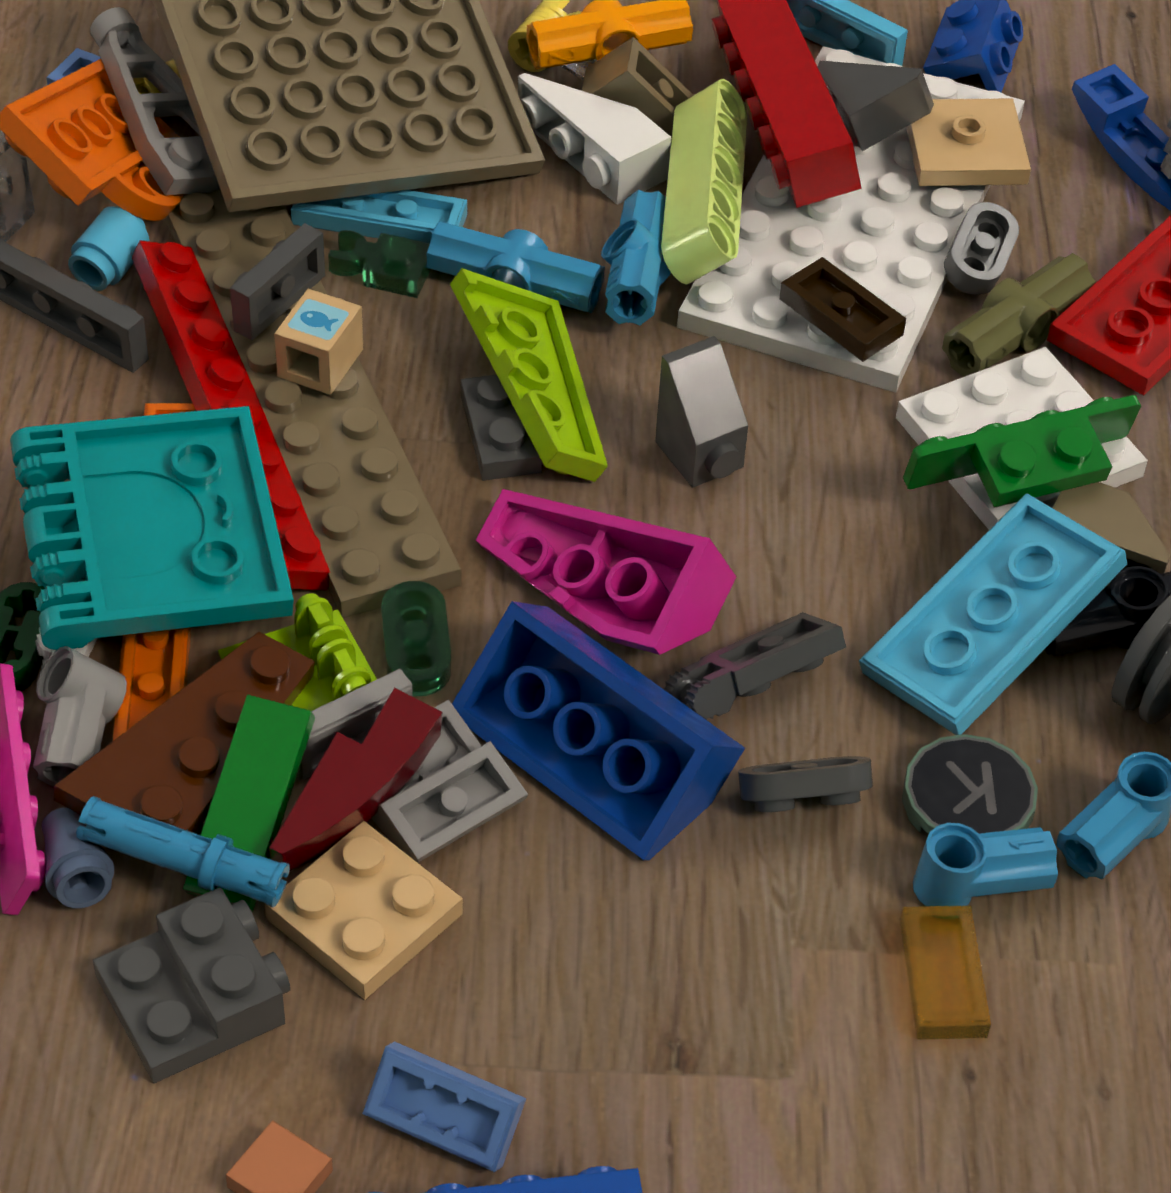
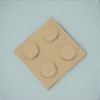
M363 821L289 882L274 908L267 906L265 903L266 919L362 999L366 1000L463 914V898Z

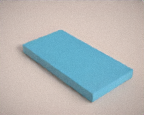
M1026 493L859 660L862 673L955 735H961L1127 565L1126 552Z

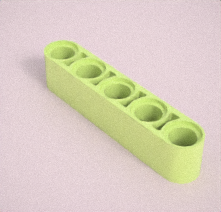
M725 79L716 81L683 101L674 110L661 250L670 272L678 281L686 285L733 260L738 254L747 110L738 91Z

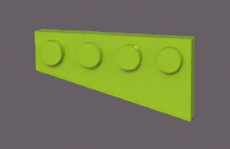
M461 268L450 283V286L544 466L560 474H569L596 482L606 470L608 464L559 301Z

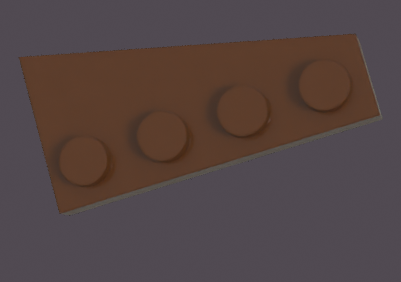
M257 632L54 785V801L81 815L87 801L95 796L104 802L195 833L207 817L247 694L291 706L313 677L315 661L269 636Z

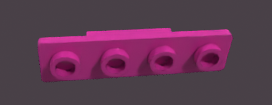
M0 663V898L3 914L18 915L31 892H37L40 889L44 880L46 861L44 852L37 850L34 829L38 817V801L34 795L29 793L27 774L31 762V749L29 743L22 740L20 725L24 709V697L21 691L16 690L13 666Z

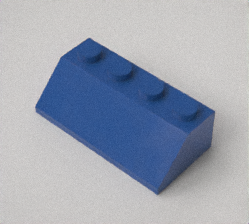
M511 601L452 703L471 731L486 742L491 741L500 753L642 860L653 858L712 804L745 750L744 746L547 606Z

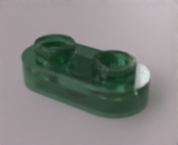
M421 581L399 583L386 592L381 603L386 673L389 674L401 669L412 683L413 696L431 695L444 688L451 677V646L445 599L442 593L431 584Z

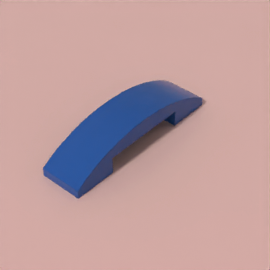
M1116 64L1074 81L1072 91L1077 103L1106 151L1131 180L1158 203L1171 211V179H1168L1160 167L1166 154H1168L1163 150L1169 137L1143 113L1149 96Z

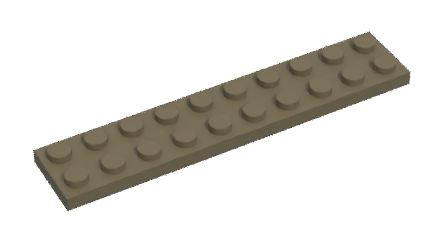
M220 189L210 193H191L183 196L180 203L165 218V221L175 243L189 246L193 249L255 389L297 493L301 498L314 534L320 541V548L331 572L328 573V588L341 616L345 618L461 586V568L359 358L355 360L331 395L277 377L274 333L298 301L253 341L234 331L230 287L242 273L250 271L264 259L279 241L286 240L296 231L285 206L228 212ZM321 280L311 288L312 290L327 294Z

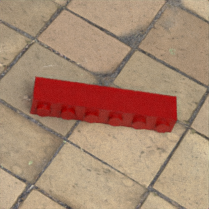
M717 0L720 16L711 18L714 34L719 48H723L730 75L735 77L738 93L743 102H746L753 130H758L766 160L770 159L778 189L788 187L796 208L862 189L853 142L787 1Z

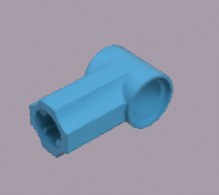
M1145 751L1133 753L1123 760L1119 766L1116 779L1059 832L1056 846L1064 854L1068 866L1086 879L1088 877L1103 879L1143 839L1154 838L1164 831L1171 815V762L1157 753Z
M960 823L941 824L929 832L913 878V890L918 900L926 907L941 913H953L964 909L970 903L971 898L975 896L1053 888L1058 877L1057 848L1051 832L1043 831L1041 827L979 834L971 827Z

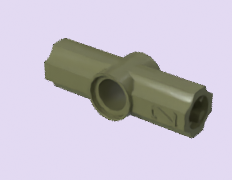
M1071 253L1067 257H1057L1020 283L1014 278H1006L998 283L988 294L981 310L944 334L942 349L947 354L951 367L965 377L991 367L1018 347H1021L1026 352H1031L1041 346L1048 337L1050 324L1096 283L1088 270L1087 262Z

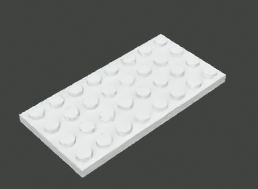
M825 46L822 47L815 60L817 66L819 61L902 67L895 63H884L855 55L847 50H836ZM923 73L932 99L1013 98L1020 122L1025 100L1006 96L998 91H988L958 83L947 77H936ZM906 127L864 151L861 150L848 131L854 146L862 189L796 208L788 187L778 189L770 159L766 160L763 155L742 193L737 257L694 281L678 311L677 328L707 337L715 336L720 341L896 393L948 280L944 270V261L959 226L969 208L976 203L984 201L990 185L918 186ZM821 257H824L906 317L904 335L862 362L779 300L781 282Z

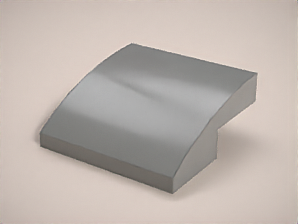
M449 699L434 707L443 712L440 737L414 775L394 797L381 803L377 813L371 818L394 845L417 863L524 801L528 796L527 791L492 742L489 741L481 746Z

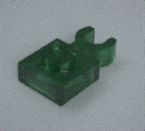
M340 231L338 234L339 251L330 250L328 253L329 271L338 276H354L360 273L363 274V286L413 298H418L431 271L430 268H427L429 243L381 233L377 242L373 243L366 241L357 232Z

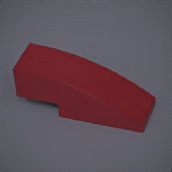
M394 687L362 744L337 732L269 848L270 859L289 864L291 871L328 851L361 822H368L377 813L379 805L394 797L418 770L441 735L443 712Z

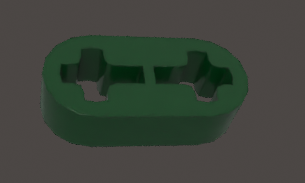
M33 582L13 584L0 592V663L4 664L10 650L15 651L16 660H8L6 664L13 666L16 690L21 692L28 688L35 680L43 660V656H39L35 642L37 640L36 635L40 634L39 615L41 614L40 611H37L35 598L38 597L41 589L45 588ZM25 615L22 625L17 626L15 617L19 618Z

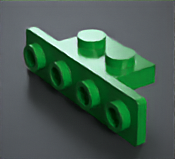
M1136 395L1118 399L1102 397L1084 407L1063 412L1047 410L1029 420L1008 425L992 423L983 426L974 433L949 439L944 436L933 437L913 449L903 475V480L907 489H915L978 473L994 508L1018 502L1026 493L1036 498L1105 481L1113 466L1102 443L1126 437L1140 411L1141 404Z

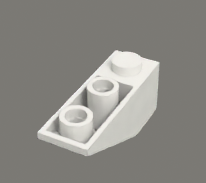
M527 73L518 76V95L533 132L549 145L559 158L565 159L587 179L591 186L602 191L615 204L618 205L624 202L637 190L644 192L668 180L671 136L640 110Z

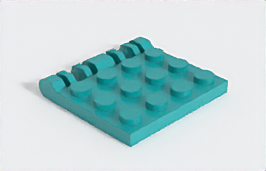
M249 406L21 428L12 434L10 445L13 463L16 466L14 468L16 480H19L22 488H28L24 489L25 492L19 498L21 510L25 513L23 526L28 557L33 562V565L30 566L32 579H35L38 586H44L45 588L41 589L38 597L35 598L37 611L41 613L39 615V626L42 643L45 647L52 650H58L64 646L76 649L83 648L95 638L293 616L294 598Z

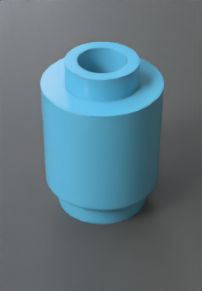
M109 206L104 208L71 248L72 256L68 260V266L74 277L97 291L106 289L109 284H117L134 264L132 255L139 240L150 241L142 218L136 217L119 207Z

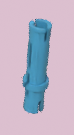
M95 796L87 801L78 821L87 824L86 827L80 825L77 828L76 837L79 840L90 841L198 879V886L208 891L221 887L264 902L267 906L274 908L279 902L287 881L281 879L282 877L286 878L290 871V865L285 862L280 863L233 846L232 838L217 834L216 838L211 839L104 802Z

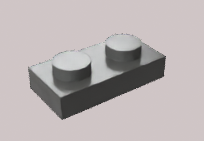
M304 223L286 240L279 241L272 251L250 271L242 273L230 287L233 328L235 332L253 341L298 301L308 288L311 289L325 277L323 232Z
M489 375L461 379V399L482 481L542 473V460L498 376Z

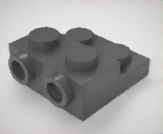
M221 887L157 914V932L93 959L95 975L153 1084L285 1024L283 994L290 991V983L286 971L274 952L264 956L260 955L253 943L254 940L259 939V930L249 906L244 900L231 904Z

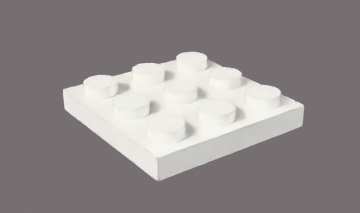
M1046 347L903 399L898 402L896 419L915 442L920 445L922 442L933 437L944 436L949 439L974 433L988 424L1001 423L1008 425L1029 420L1047 410L1063 412L1084 407L1094 400ZM1127 437L1102 443L1113 467L1107 480L1101 481V483L1116 488L1144 476L1148 460ZM978 473L948 480L988 530L1017 503L994 508ZM1060 492L1036 497V499L1053 508Z

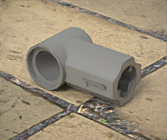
M68 646L60 647L48 658L40 672L36 688L38 698L47 704L33 768L38 772L37 779L51 786L56 785L100 751L105 724L111 721L123 703L127 686L124 675Z

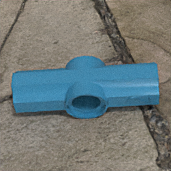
M637 190L624 201L620 225L607 239L601 251V257L611 265L605 292L608 299L605 312L618 324L634 323L640 326L651 318L655 313L659 286L671 274L661 250L666 197L659 191L643 192Z
M439 221L432 232L427 251V268L455 276L463 268L558 300L560 305L592 313L597 305L604 282L605 266L548 251V247L540 237L522 229L510 230L500 238Z

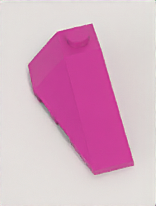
M502 489L475 540L480 547L605 640L658 655L709 632L736 579V575L710 538Z

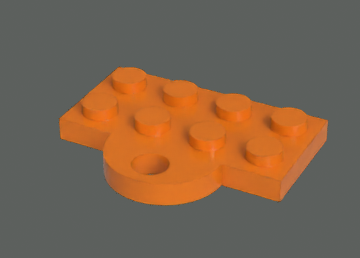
M101 59L6 105L0 112V130L5 134V139L11 148L20 155L29 157L47 175L51 187L61 196L71 199L77 206L102 192L113 203L132 215L149 221H160L165 219L183 198V194L165 196L149 172L150 170L143 163L138 150L136 151L128 125L124 120ZM154 117L160 133L165 138L179 137L160 117Z

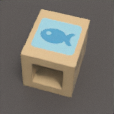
M308 288L274 333L277 377L331 395L363 350L362 306Z

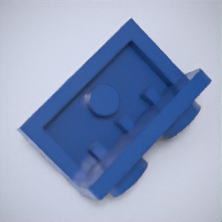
M959 0L946 7L923 66L925 73L936 77H947L952 80L979 73L986 90L1002 93L1008 73L1012 70V62L1019 42L1023 39V25L1019 14L1016 11H1011L1007 0Z

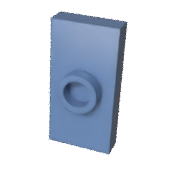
M394 1041L385 1046L362 1114L496 1172L503 1167L526 1098Z

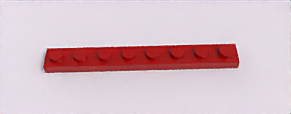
M139 240L132 255V260L195 410L202 411L249 406L291 589L327 590L329 586L328 573L331 572L320 548V541L312 529L258 396L192 247L183 246L175 242L157 243Z

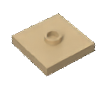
M1013 98L932 99L934 106L931 113L906 127L918 186L1024 185L1029 182L1031 167Z

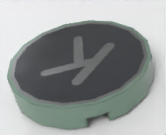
M962 734L941 737L919 749L907 766L902 802L911 824L919 832L922 827L928 834L936 826L945 823H960L971 827L979 834L1028 829L1033 821L1036 810L1038 787L1030 767L1014 750L991 738Z

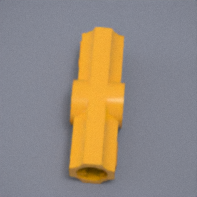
M593 0L585 6L581 14L531 22V24L527 25L526 40L529 47L530 60L535 70L595 59L598 61L632 37L646 50L686 44L688 41H692L693 24L690 16V7L686 0H657L622 6L618 0Z

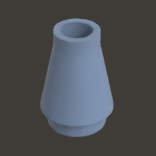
M59 808L50 812L43 819L41 825L45 841L46 888L53 897L57 898L67 907H89L101 901L109 893L114 875V864L101 845L90 841H82L76 837L77 828L80 825L86 827L85 824L78 822L80 814L69 808Z

